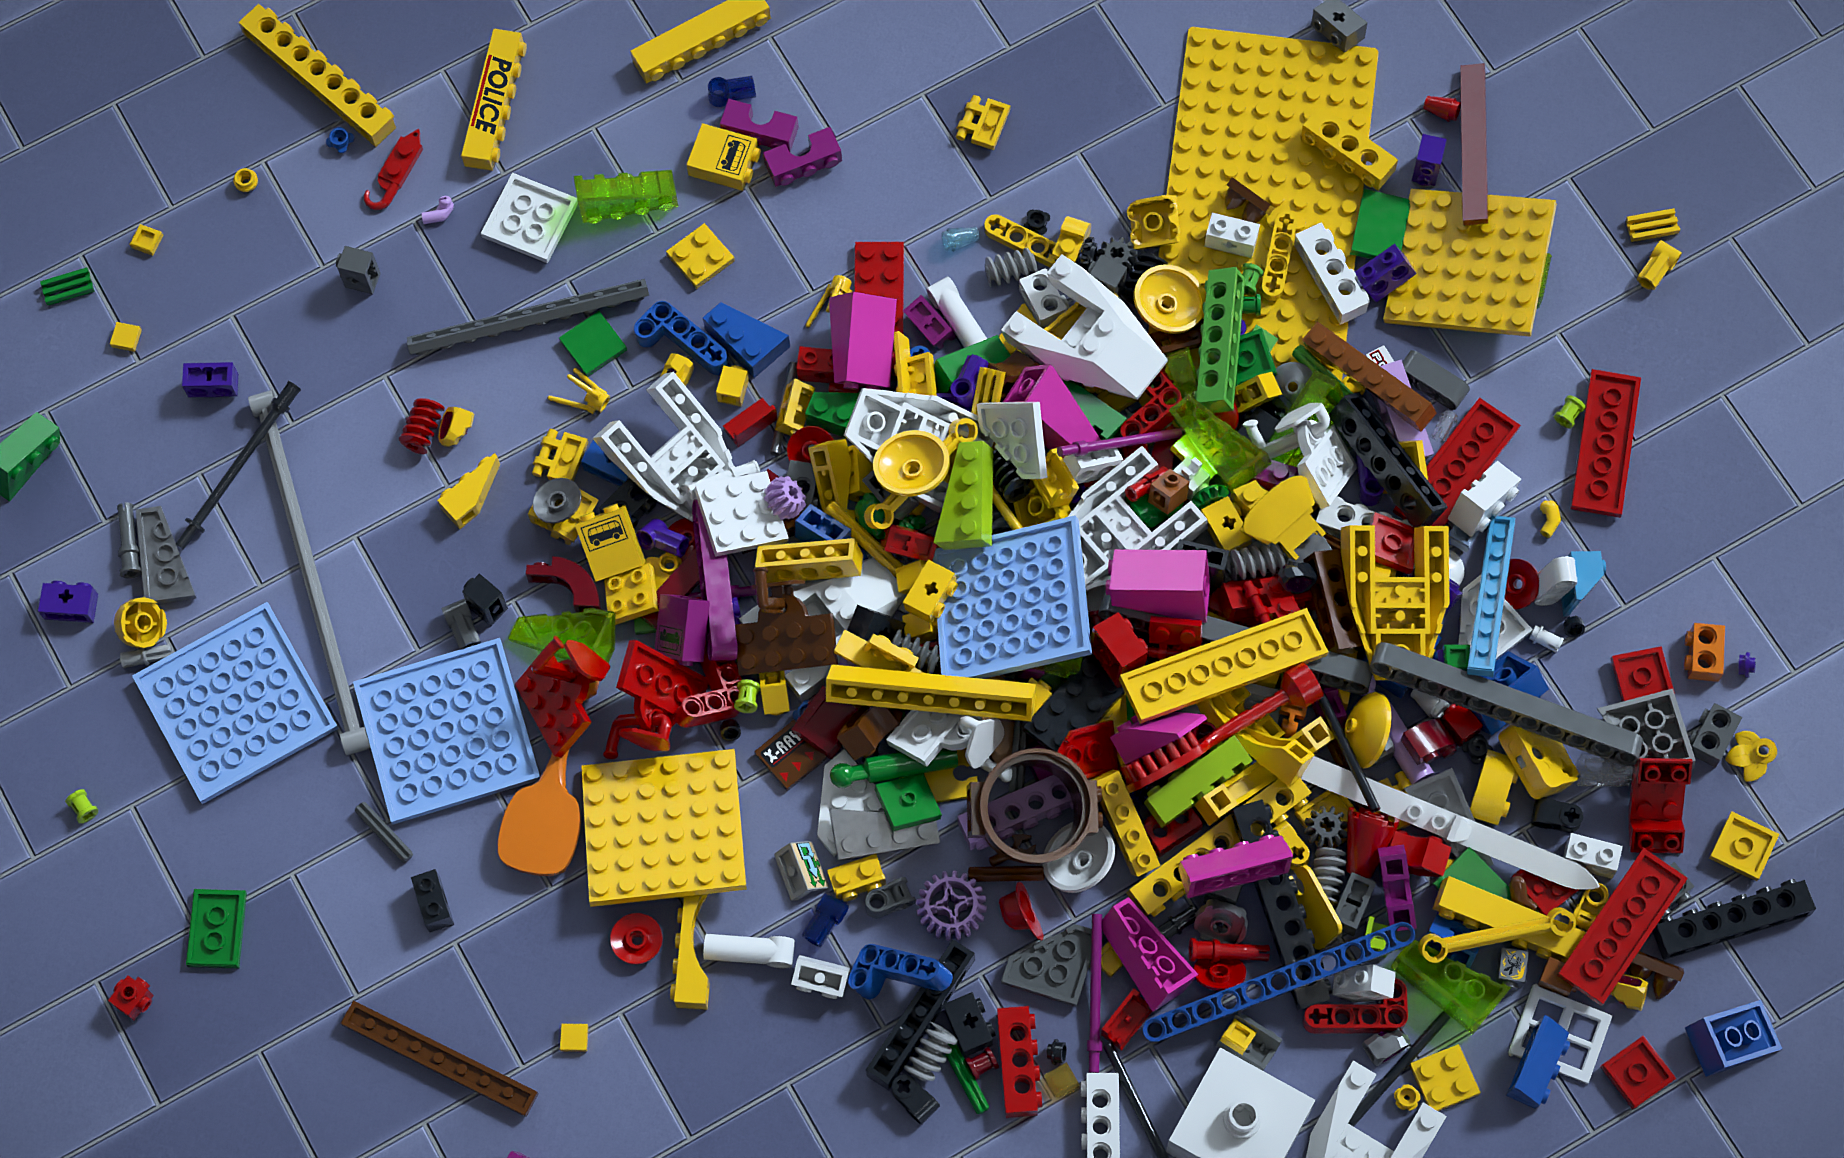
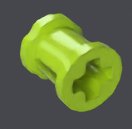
M1568 395L1564 400L1565 404L1561 410L1555 413L1553 417L1561 426L1571 429L1575 424L1574 420L1580 412L1585 410L1586 406L1577 397Z
M741 680L737 684L739 694L738 699L734 703V708L742 713H753L757 710V703L755 701L756 695L760 691V685L753 680Z
M84 789L75 791L65 800L66 804L72 807L76 813V820L80 824L90 821L99 812L98 808L92 806L88 800Z

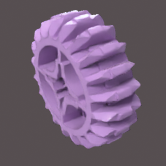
M955 870L952 872V877H947L946 871L942 872L943 879L933 875L934 884L926 881L924 885L927 890L920 889L919 895L922 898L916 901V904L921 907L917 910V915L924 916L920 920L921 925L929 924L927 927L928 933L937 929L936 938H940L942 933H946L947 941H950L951 934H955L956 939L960 940L961 932H964L969 937L971 935L969 927L973 930H978L979 925L976 921L983 922L984 916L980 913H984L987 910V907L982 904L986 902V896L979 895L983 891L982 887L977 886L973 888L976 884L974 878L966 882V873H963L961 878H957V871ZM952 888L961 889L970 897L958 896L953 892ZM944 889V898L937 901L935 905H930L935 894ZM949 896L955 905V916H953L952 910H949ZM973 906L970 915L965 920L959 922V913L967 910V907ZM937 913L938 916H947L951 924L939 921L933 914Z

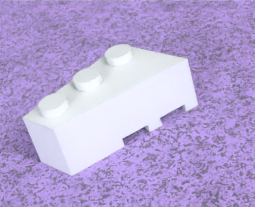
M1497 461L1482 474V478L1479 481L1475 480L1472 482V488L1469 491L1464 489L1461 492L1448 520L1470 537L1478 530L1483 532L1491 522L1489 518L1492 515L1497 517L1504 509V503L1507 500L1511 502L1519 493L1517 486L1521 478Z

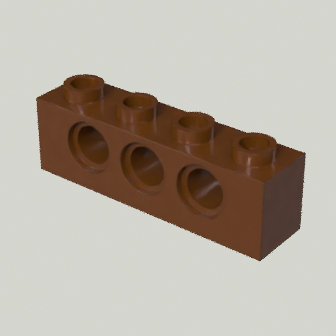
M1341 549L1315 551L1303 559V562L1312 565L1318 575L1316 584L1310 590L1323 642L1328 651L1341 655L1353 654L1364 646L1349 604Z

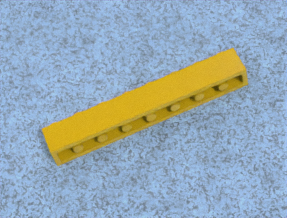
M831 665L826 678V702L1031 721L1035 709L1036 684L843 665Z

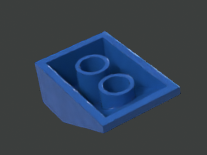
M1761 1000L1704 1017L1685 1027L1706 1077L1782 1049Z

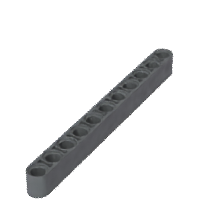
M1106 590L1104 591L1098 612L1099 617L1103 620L1119 612L1123 618H1127L1130 621L1133 629L1148 634L1151 616L1169 617L1112 606L1111 597L1106 595ZM1207 616V623H1202L1201 646L1249 628ZM1328 651L1326 657L1306 664L1315 675L1319 684L1358 695H1364L1369 692L1373 673L1370 670V664L1365 661Z
M1381 642L1375 647L1370 670L1379 677L1624 766H1635L1640 757L1643 738L1635 732L1484 677L1468 675L1467 671L1390 643Z

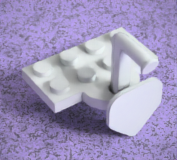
M1309 403L1288 413L1278 423L1275 430L1279 433L1292 427L1294 432L1267 444L1257 428V420H1249L1243 423L1249 438L1261 457L1272 459L1300 447L1304 457L1297 465L1298 474L1307 478L1313 499L1321 509L1332 504L1357 469L1356 463L1334 425L1329 426L1330 418L1322 403ZM1315 413L1319 422L1308 420L1307 418Z
M911 710L886 741L889 746L926 767L942 748L948 750L967 748L965 757L969 765L973 768L980 767L990 773L997 763L991 761L989 756L1001 743L1004 737V728L1001 721L997 718L982 720L980 716ZM1012 769L1003 772L998 778H1001L1003 782H1009L1012 778Z

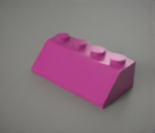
M1266 835L1257 842H1239L1233 846L1234 848L1226 850L1215 848L1202 856H1198V854L1188 855L1183 858V861H1180L1178 870L1188 899L1288 873L1293 859L1292 851L1282 835L1277 837Z

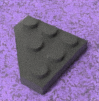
M1074 924L1064 931L1010 956L1001 984L1077 1007L1091 963V929Z

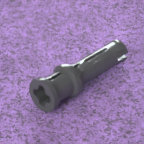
M125 502V508H123L122 503L117 505L121 539L118 557L121 558L122 566L119 572L123 578H136L142 575L138 558L140 556V549L136 546L133 504Z

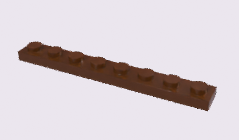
M354 1000L341 1022L342 1026L527 1117L539 1095L537 1091Z

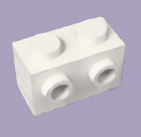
M799 955L791 985L797 986L796 989L811 993L812 990L822 992V996L837 999V996L843 997L850 968Z

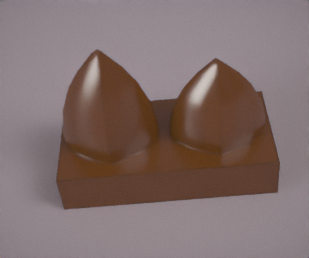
M1233 177L1227 183L1229 187L1225 196V207L1227 210L1238 208L1248 200L1243 211L1242 220L1257 223L1266 214L1270 215L1275 207Z
M1641 951L1637 953L1629 967L1631 976L1639 977L1643 980L1649 978L1652 972L1655 971L1653 988L1658 1000L1668 995L1678 981L1681 982L1684 974L1683 968Z

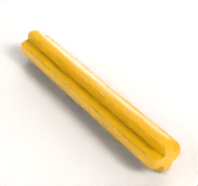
M831 502L825 508V513L851 529V537L855 538L861 547L896 577L895 568L904 565L890 552L884 551V547L836 502Z

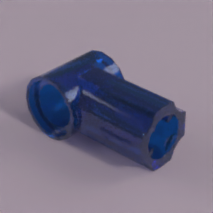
M752 76L727 80L722 77H715L708 83V100L715 107L725 106L728 99L742 100L756 97ZM721 90L723 93L716 94L714 91Z
M826 892L815 909L816 913L802 933V937L811 944L821 948L835 925H839L842 922L850 905Z

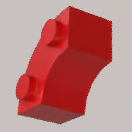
M1396 830L1388 847L1404 845L1409 874L1424 877H1442L1444 875L1452 847L1443 844V840L1435 836L1427 838L1414 837L1403 830Z

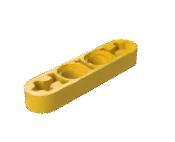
M1281 211L1275 219L1261 287L1262 296L1269 301L1278 300L1284 290L1297 227V217L1291 211ZM1284 219L1289 220L1287 233L1282 232ZM1277 240H1285L1288 243V247L1280 250L1275 246V242ZM1275 261L1281 262L1284 269L1279 272L1273 271L1270 264ZM1272 278L1277 279L1274 293L1269 292Z
M997 214L990 215L985 220L984 230L989 238L1013 250H1019L1021 254H1023L1024 248H1028L1034 254L1035 261L1049 268L1056 262L1052 258L1056 245L1055 242ZM999 224V228H996L994 231L991 230V225ZM1018 232L1024 238L1020 242H1013L1010 239V235ZM1035 243H1041L1044 245L1045 250L1041 253H1036L1032 251L1031 246Z

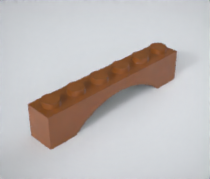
M1318 321L1302 339L1310 353L1359 383L1418 431L1422 432L1437 414L1431 402Z

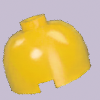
M146 597L130 599L122 604L115 613V632L118 638L127 646L135 648L151 647L156 644L159 638L164 636L167 626L166 614L163 609H160L155 604L157 602L153 599Z

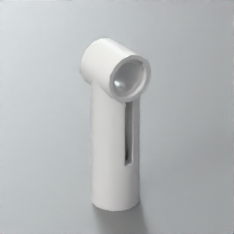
M948 276L926 288L930 301L936 309L940 310L964 348L987 339L960 298L955 284Z
M706 934L703 955L704 960L767 964L776 968H790L793 964L795 940L782 936L757 938Z

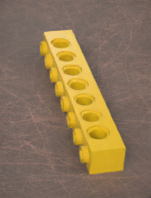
M257 4L238 22L242 33L372 145L377 147L396 129L393 120L394 115L388 108L384 107L382 109L370 93H363L355 80L352 78L348 80L343 76V71L336 64H329L321 51L317 50L315 52L303 36H296L292 27L286 22L281 23L277 19V15L270 8L265 9L260 4ZM273 29L271 32L265 33L267 30ZM286 43H289L288 46H286V47H281L282 45H284V44H286ZM303 57L306 58V59L303 60V61H298L300 58H303ZM317 72H323L320 75H315ZM334 86H340L339 88L332 90ZM351 100H357L353 104H348ZM373 114L371 118H365V116Z
M1301 778L1290 786L1277 779L1245 804L1263 799L1264 805L1268 804L1272 812L1273 819L1270 820V823H1274L1277 826L1288 818L1287 811L1293 807L1297 811L1307 804L1308 800L1306 797L1312 792ZM1276 794L1285 795L1287 805H1279L1276 802ZM1231 814L1126 892L1146 917L1149 914L1153 917L1157 916L1166 909L1164 906L1165 902L1171 898L1175 902L1186 894L1183 883L1177 881L1173 874L1175 869H1179L1180 861H1183L1184 857L1192 854H1208L1210 850L1216 848L1214 844L1215 839L1224 840L1227 845L1226 849L1234 848L1233 846L1240 842ZM1251 824L1250 829L1254 835H1263V827L1260 824ZM1155 884L1162 885L1165 888V896H1156L1153 892V886Z

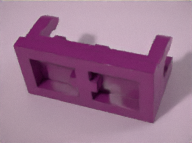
M922 295L903 310L934 347L937 346L939 349H942L944 341L947 339L953 341L957 337L951 327Z

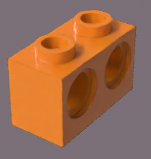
M1694 623L1690 631H1686L1685 646H1689V655H1685L1684 670H1688V679L1719 682L1724 672V625ZM1699 636L1707 637L1710 643H1702L1699 640ZM1698 660L1706 661L1709 668L1701 667L1698 664Z

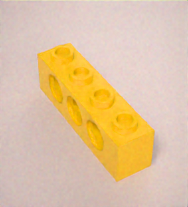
M1322 105L1303 124L1301 136L1307 144L1319 148L1327 158L1334 159L1340 163L1345 171L1354 173L1361 178L1366 186L1373 187L1379 191L1396 171L1397 158ZM1324 134H1331L1334 137L1327 138ZM1349 147L1353 151L1348 152L1345 151L1343 148ZM1369 161L1372 165H1365L1362 162Z
M855 538L758 546L755 568L765 567L769 570L767 573V583L861 576L863 554Z
M1113 769L1091 779L1097 780V786L1102 788V801L1100 805L1131 874L1138 877L1161 866L1120 772Z

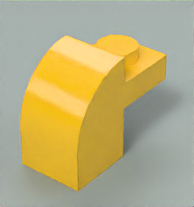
M1067 216L1061 226L1052 258L1057 260L1062 254L1076 263L1080 252L1082 253L1084 241L1090 236L1091 223Z

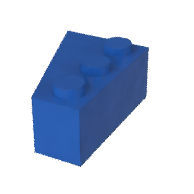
M722 302L703 317L705 330L753 378L757 377L790 348L789 335Z

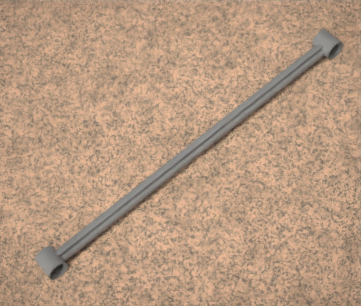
M273 390L248 397L254 418L259 417L261 423L272 409L271 401L275 398ZM275 421L266 433L265 440L345 733H341L340 738L345 754L348 756L371 749L366 728H360L281 437Z

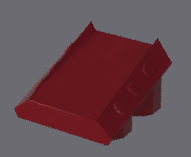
M822 686L819 692L811 697L808 707L798 717L791 730L827 758L833 759L842 746L837 735L846 721L858 709L852 704L826 702V687Z

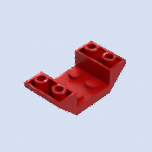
M1638 759L1632 773L1628 813L1630 852H1641L1645 848L1650 853H1683L1685 828L1682 822L1685 787L1691 783L1692 759Z

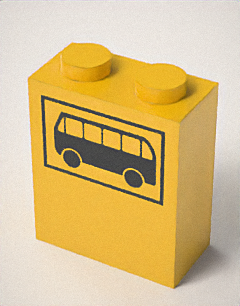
M702 123L686 165L688 176L743 191L745 184L750 183L752 179V165L754 162L757 163L760 157L761 149L758 148L757 138Z
M613 504L603 508L604 513L596 516L594 512L580 516L581 521L575 524L595 582L643 566L646 562L626 506L618 507V504Z

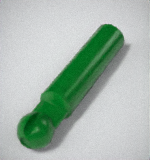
M942 748L927 767L902 752L865 758L864 763L860 765L850 766L847 763H839L831 769L830 779L836 787L846 788L854 781L864 779L869 783L956 768L958 767L957 750Z

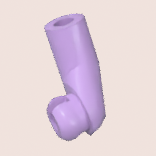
M442 196L435 211L422 212L423 224L445 221L454 208L451 198L449 196Z

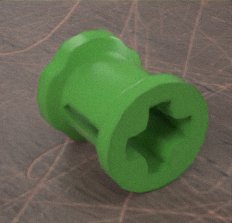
M1245 263L1242 266V275L1245 277L1244 294L1252 296L1256 293V284L1258 279L1263 276L1264 271L1255 264Z

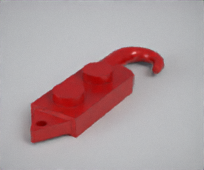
M419 129L405 137L400 136L378 174L379 185L386 191L381 201L372 202L369 199L370 191H365L364 202L370 209L382 210L388 207L399 188L401 189L423 151Z

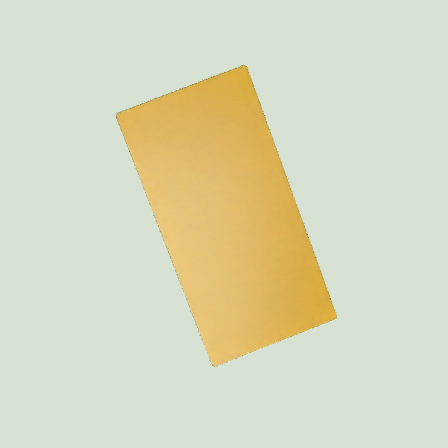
M1190 27L1188 29L1167 195H1177L1180 242L1160 246L1158 257L1168 262V265L1185 269L1197 280L1208 279V271L1237 267L1242 274V266L1245 263L1255 264L1265 272L1276 216L1281 211H1291L1297 217L1295 234L1322 222L1325 229L1331 231L1336 248L1343 251L1347 267L1354 270L1356 255H1351L1350 251L1364 183L1354 173L1345 171L1340 163L1334 159L1327 158L1319 148L1307 144L1301 136L1303 124L1322 105L1369 138L1378 50L1371 47L1353 46L1344 53L1338 47L1328 42ZM1324 134L1327 138L1334 137L1331 134ZM1349 147L1343 148L1345 151L1348 152L1353 151ZM1232 177L1275 207L1270 215L1266 214L1257 222V224H1260L1252 258L1205 247L1206 233L1212 213L1242 220L1243 211L1248 200L1235 209L1227 210L1225 207V196L1229 189L1227 183ZM1284 219L1282 232L1287 233L1288 219ZM1277 240L1275 246L1280 250H1284L1288 247V243L1285 240ZM1294 241L1282 296L1275 301L1266 300L1262 296L1263 276L1258 279L1255 295L1244 294V297H1255L1256 294L1261 296L1260 316L1242 314V320L1246 324L1245 334L1252 332L1257 324L1278 338L1270 352L1275 368L1284 363L1298 362L1292 353L1299 345L1305 347L1302 339L1317 321L1344 341L1347 340L1349 321L1341 325L1339 324L1296 250ZM1324 250L1316 251L1320 255L1327 254ZM1275 261L1270 264L1273 271L1279 272L1284 269L1281 262ZM1335 270L1327 271L1331 275L1339 274ZM1272 278L1269 292L1274 293L1277 279ZM1347 290L1339 291L1342 295L1350 294ZM1149 325L1148 335L1158 331ZM1162 341V345H1169V341ZM1199 348L1166 357L1168 362L1165 364V371L1168 377L1174 381L1198 383L1196 372L1200 366ZM1317 358L1342 382L1343 373ZM1317 380L1318 388L1315 398L1338 400ZM1295 382L1288 384L1289 391L1294 392L1297 390L1298 385Z

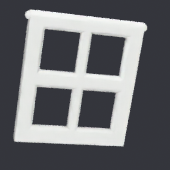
M1538 984L1532 985L1508 1051L1509 1056L1514 1055L1522 1058L1525 1051L1522 1045L1529 1026L1534 1028L1538 1022L1532 1018L1538 1001L1541 999L1564 1008L1558 1024L1565 1030H1568L1574 1013L1598 1022L1591 1042L1571 1034L1568 1035L1567 1041L1588 1049L1581 1070L1565 1063L1557 1062L1561 1066L1558 1073L1588 1084L1613 1015L1538 987Z

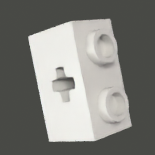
M1212 213L1206 233L1205 247L1252 258L1260 224Z

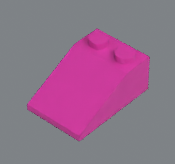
M1172 712L1140 724L1137 716L1134 715L1131 717L1133 723L1128 720L1116 727L1119 732L1111 736L1110 739L1123 762L1128 764L1181 738L1207 720L1204 714Z

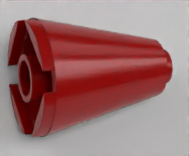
M1349 807L1346 871L1351 874L1353 872L1365 878L1372 877L1380 862L1378 848L1388 847L1399 826V819L1394 818V822L1388 820L1389 815L1380 811L1371 813L1370 809L1360 807L1359 812H1354V807Z

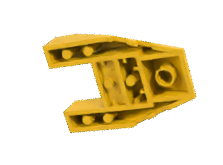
M1349 525L1341 527V557L1349 604L1369 664H1371L1376 645L1381 642L1390 643L1432 659L1435 652V643L1443 626L1442 620L1446 608L1449 606V526H1421L1414 528L1415 577H1375V526ZM1373 674L1375 680H1388Z

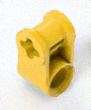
M1286 820L1282 821L1273 830L1277 829L1279 836L1282 835L1292 854L1295 853L1297 856L1302 854V860L1299 858L1292 859L1290 869L1295 871L1300 866H1308L1310 855L1308 847L1297 835L1294 828Z
M1598 883L1599 888L1585 890L1572 913L1576 919V926L1586 931L1609 897L1608 889L1601 883ZM1593 891L1599 893L1602 900L1600 902H1593L1589 898V893Z

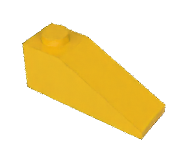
M846 439L827 441L809 447L808 450L822 511L825 512V508L834 501L847 512L851 460Z

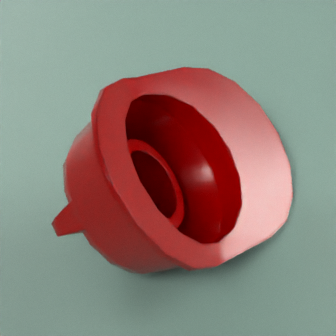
M1018 882L1015 891L999 899L1002 918L1010 928L1015 930L1030 929L1034 936L1042 941L1044 939L1043 931L1032 908L1028 892L1023 883Z

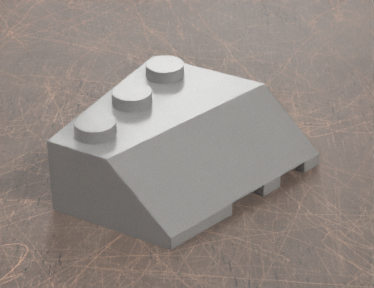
M1673 689L1597 708L1607 723L1635 732L1643 738L1639 758L1692 759V769H1694L1696 760Z

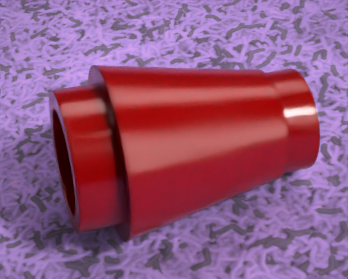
M1427 96L1423 109L1448 122L1450 120L1456 121L1461 110V102H1457L1456 98Z

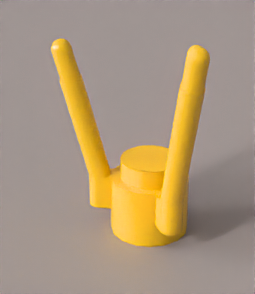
M835 275L831 284L827 285L825 293L809 317L806 327H810L829 295L833 297L853 292L850 290L852 284L850 279L842 275ZM828 303V306H827V308H826V312H827V313L830 312L829 303Z
M574 368L573 372L586 384L570 374L567 375V378L588 392L584 401L588 402L587 405L550 395L547 397L550 401L583 409L591 414H594L596 410L601 413L610 400V395L606 391L598 387L577 368Z

